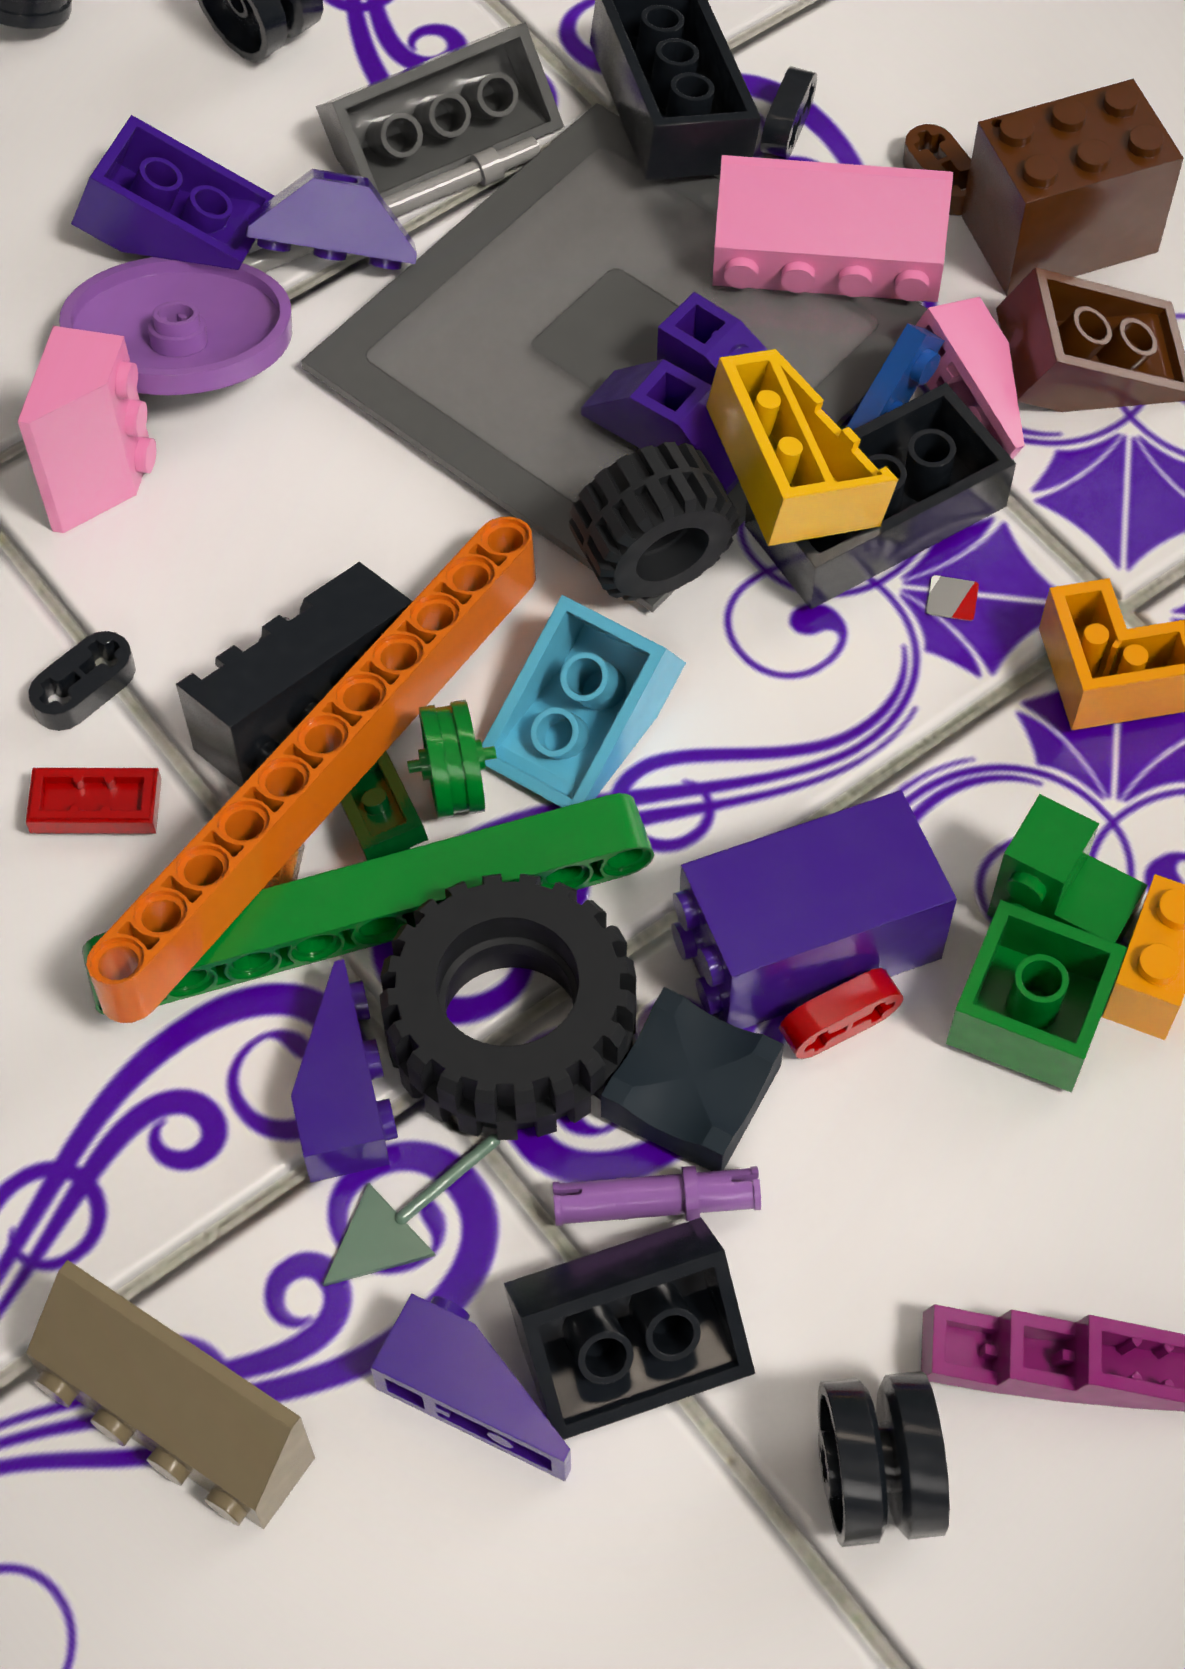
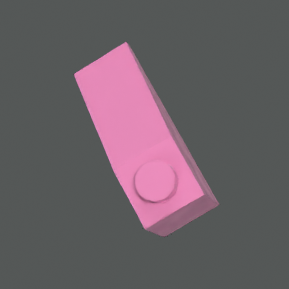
M980 297L929 307L915 326L927 329L945 341L938 351V354L941 356L940 363L933 376L926 383L930 390H933L947 383L1009 456L1014 459L1025 445L1008 340Z

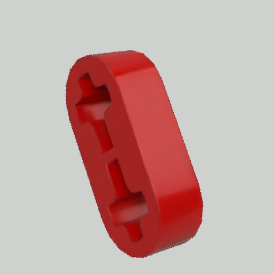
M872 969L797 1007L784 1018L779 1026V1030L797 1058H810L885 1020L901 1005L904 1000L903 995L886 969Z

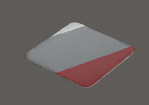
M937 575L932 576L926 609L927 614L972 621L975 615L979 584L975 581Z

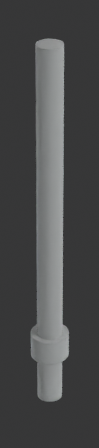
M533 136L497 151L490 147L471 155V162L383 199L394 215L398 217L480 182L482 186H486L503 179L505 171L531 161L541 152L540 147ZM291 244V250L287 252L262 248L248 254L243 263L266 272L312 253L314 248Z

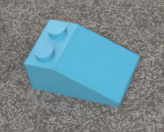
M561 595L482 743L483 748L495 746L497 757L496 759L485 760V765L562 808L595 799L658 717L686 662L667 648Z

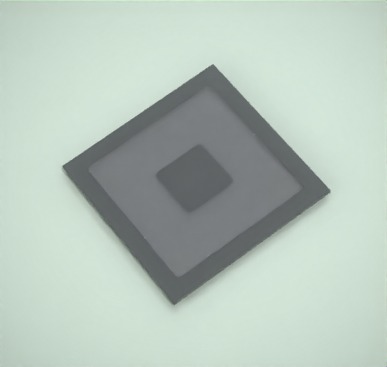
M596 103L416 260V264H411L302 359L301 362L303 369L516 518L526 522L529 527L592 570L570 530L569 520L572 518L570 514L572 505L580 499L578 494L595 479V475L604 468L614 464L617 459L626 454L635 453L640 448L582 416L581 407L614 370L657 361L658 326L693 292L740 319L768 350L776 349L824 400L822 409L838 427L859 407L907 323L916 325L927 308L916 301L901 299L849 297L834 294L794 293L780 290L713 286L714 246L720 179L714 175L676 177L666 180H645L621 118ZM738 482L729 492L728 496L738 512L739 517L737 521L740 526L745 521L747 498L740 482ZM674 591L646 600L642 597L635 601L653 613Z

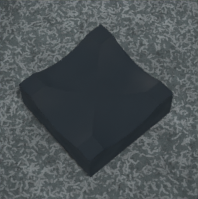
M664 987L655 1001L633 1047L601 1094V1117L710 1171L724 1170L781 1067L784 1044L764 1034L750 1032L728 1024L705 1012L685 996Z

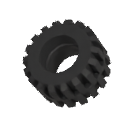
M664 442L657 447L650 445L640 448L637 452L630 455L626 454L617 459L608 468L601 470L594 476L595 479L578 494L580 499L572 505L570 511L572 518L569 520L570 530L603 590H606L610 596L614 598L622 597L625 601H635L642 597L644 600L655 598L661 594L679 589L688 582H692L701 576L704 571L712 567L720 559V555L729 549L734 541L732 536L738 532L739 522L737 521L739 517L738 512L700 450H695L693 445L683 443L677 446L675 442Z

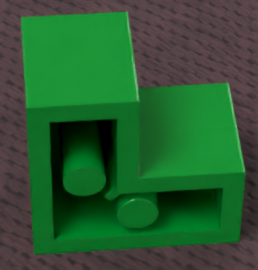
M1039 794L1004 852L987 915L993 918L1000 900L1120 944L1138 912L1148 885L1089 856L1099 826L1098 822Z

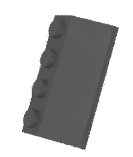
M526 22L501 29L315 106L334 155L348 175L368 178L382 198L471 162V155L487 148L493 147L497 151L533 136L535 139H538L564 127Z

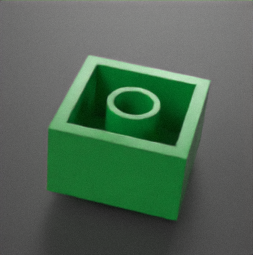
M1000 900L955 1009L946 1044L1072 1093L1127 947Z

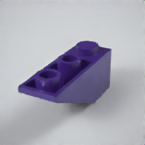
M693 292L658 326L657 360L664 359L711 386L720 357L768 350L740 319L696 292Z
M344 959L334 961L291 1093L300 1143L310 1183L389 1165L385 1141L398 1138L390 1099L376 1101L372 1080L384 1078L376 1038L363 1041L358 1021L371 1019L363 981L349 983Z

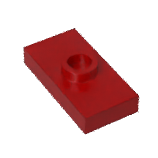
M33 768L26 815L28 830L30 833L156 834L162 780L159 769Z

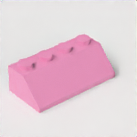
M722 155L712 285L739 289L753 288L790 291L794 293L807 292L846 295L849 297L938 302L945 259L953 172Z

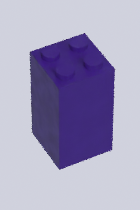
M902 790L681 864L680 891L673 893V903L678 916V922L671 924V930L681 958L684 961L692 958L700 977L696 978V988L705 1012L711 1015L717 1014L720 1020L744 1029L790 1013L807 1001L872 969H886L890 977L942 959L957 898Z

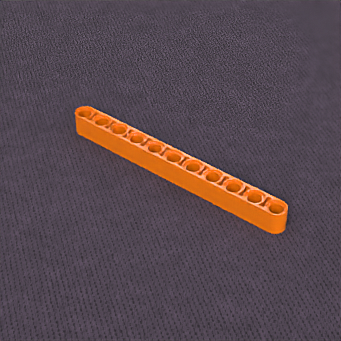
M510 516L498 517L483 525L93 946L87 955L86 966L102 1011L108 1018L120 1023H133L144 1019L157 1008L349 791L352 790L383 753L419 715V707L428 705L529 592L536 581L532 530L526 522Z

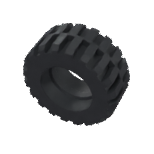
M501 873L482 876V885L467 888L466 883L462 881L445 889L446 900L437 904L433 899H428L414 911L415 928L405 924L398 930L391 942L393 955L384 959L380 975L383 992L379 997L388 1052L392 1065L399 1069L401 1083L410 1096L418 1099L424 1096L426 1112L440 1122H445L451 1115H454L458 1118L459 1131L478 1137L481 1135L483 1127L497 1129L498 1140H518V1129L535 1127L537 1137L557 1132V1119L567 1115L571 1122L576 1123L590 1114L591 1096L594 1095L601 1100V1094L611 1077L621 1066L633 1047V1035L636 1034V973L634 961L627 957V942L619 928L613 925L607 927V913L593 900H586L582 905L577 903L576 889L561 882H555L553 889L541 886L540 876L522 873L520 874L519 882H502ZM500 968H525L542 973L556 981L572 999L573 1007L570 1013L557 1028L538 1040L521 1045L498 1046L480 1042L460 1031L447 1017V1008L451 1000L466 983L485 972Z

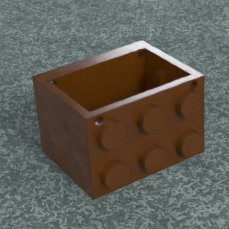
M1133 78L979 121L962 218L1003 291L1008 296L1035 267L1075 277L1157 253L1184 157Z

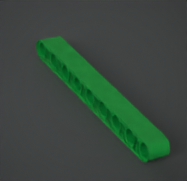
M618 793L268 887L259 892L158 1006L391 942L401 926L409 924L415 928L414 911L428 899H433L437 904L446 900L445 889L462 881L466 883L467 888L482 885V876L501 873L502 882H519V877L522 873L540 876L541 886L553 889L555 882H561L579 890L637 873L653 861L655 854L634 798L628 794ZM106 932L92 937L82 947L95 1009L103 1015L105 1014L99 1003L86 963L87 955Z

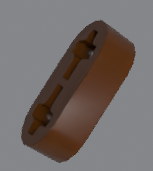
M923 124L914 127L909 131L905 139L904 167L953 172L949 215H962L971 158L945 128L935 124Z

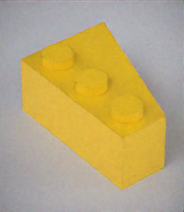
M776 349L720 357L706 405L767 545L773 546L881 527L898 478L886 466L878 469L858 448L861 439L850 427L841 430L821 409L824 402L822 397Z

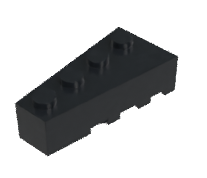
M359 561L305 597L300 607L299 615L291 620L278 615L263 625L261 637L256 644L244 652L233 645L216 657L215 665L218 667L217 670L202 680L194 673H191L176 683L193 750L237 786L241 787L413 601Z

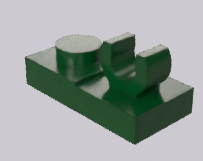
M385 751L340 802L367 861L408 850L410 847L428 840L417 811L387 751Z

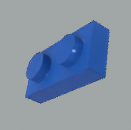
M907 323L847 427L854 430L909 402L918 385L927 383L938 368L941 359L938 351L945 340L927 329Z

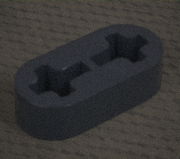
M792 66L787 69L763 127L760 151L762 153L785 159L790 157L813 103L817 85L816 72Z
M96 632L84 638L42 671L31 682L28 691L29 701L39 723L51 730L62 731L71 729L124 689L131 682L136 671L129 643L116 632ZM101 657L107 661L116 658L117 663L112 667L104 663L96 666L95 661ZM54 694L61 698L69 695L70 700L62 705L58 701L49 703L48 698Z

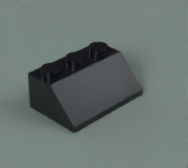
M701 1217L504 1283L520 1344L545 1416L563 1440L755 1374L725 1250Z

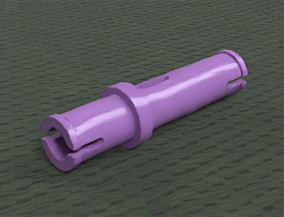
M696 1166L682 1167V1174L570 1183L552 1182L556 1226H563V1224L628 1220L685 1214L686 1221L700 1218V1213L745 1209L761 1210L758 1167L750 1166V1168L696 1172Z

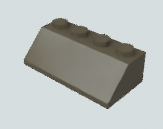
M69 1260L60 1268L26 1351L29 1359L40 1374L34 1383L49 1397L67 1408L75 1399L95 1413L90 1422L117 1444L125 1446L130 1438L151 1451L152 1453L147 1458V1462L173 1483L181 1486L188 1477L209 1491L204 1501L226 1520L239 1526L246 1517L262 1529H265L315 1459L301 1417Z

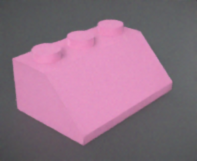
M53 326L18 419L19 428L53 532L65 533L136 496L143 474L151 473L156 459V441L154 438H149L146 427L147 405L145 401H140L137 391L138 368L136 363L130 362L124 336Z

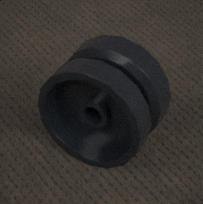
M198 0L206 18L223 41L241 57L254 62L265 59L284 46L287 37H295L319 22L324 10L323 0Z
M916 1371L885 1375L877 1393L876 1412L868 1389L857 1378L820 1382L818 1389L820 1468L838 1543L842 1547L879 1543L887 1526L888 1504L896 1527L908 1540L945 1536L949 1528L950 1513L947 1462L939 1413L933 1389L926 1373Z

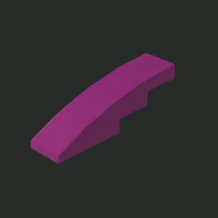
M937 1304L932 1305L923 1312L921 1371L926 1373L929 1382L1060 1402L1185 1412V1334L1094 1315H1087L1078 1322H1071L1011 1309L1002 1316L996 1317Z

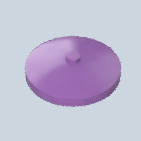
M157 257L120 264L104 270L80 284L67 297L60 311L59 318L60 327L124 336L130 362L136 363L138 368L137 391L140 394L149 395L195 394L243 382L274 364L283 355L292 337L291 303L286 291L271 276L242 263L239 270Z

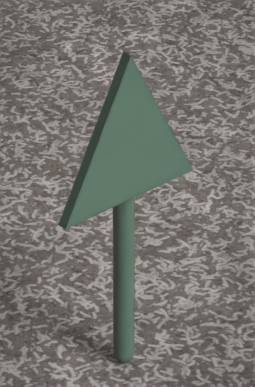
M497 1134L489 1135L398 1213L368 1183L323 1286L436 1256L407 1222L500 1144Z

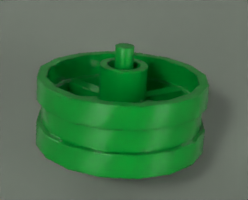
M466 699L450 702L449 706L435 708V705L419 707L424 749H418L419 759L407 761L409 773L421 772L423 781H430L438 820L452 818L456 813L469 812V814L485 812L481 771L486 770L485 760L497 758L495 746L483 748L481 739L475 740Z

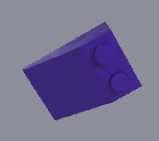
M131 115L89 177L71 224L120 252L239 270L256 241V238L247 237L249 215L275 195Z

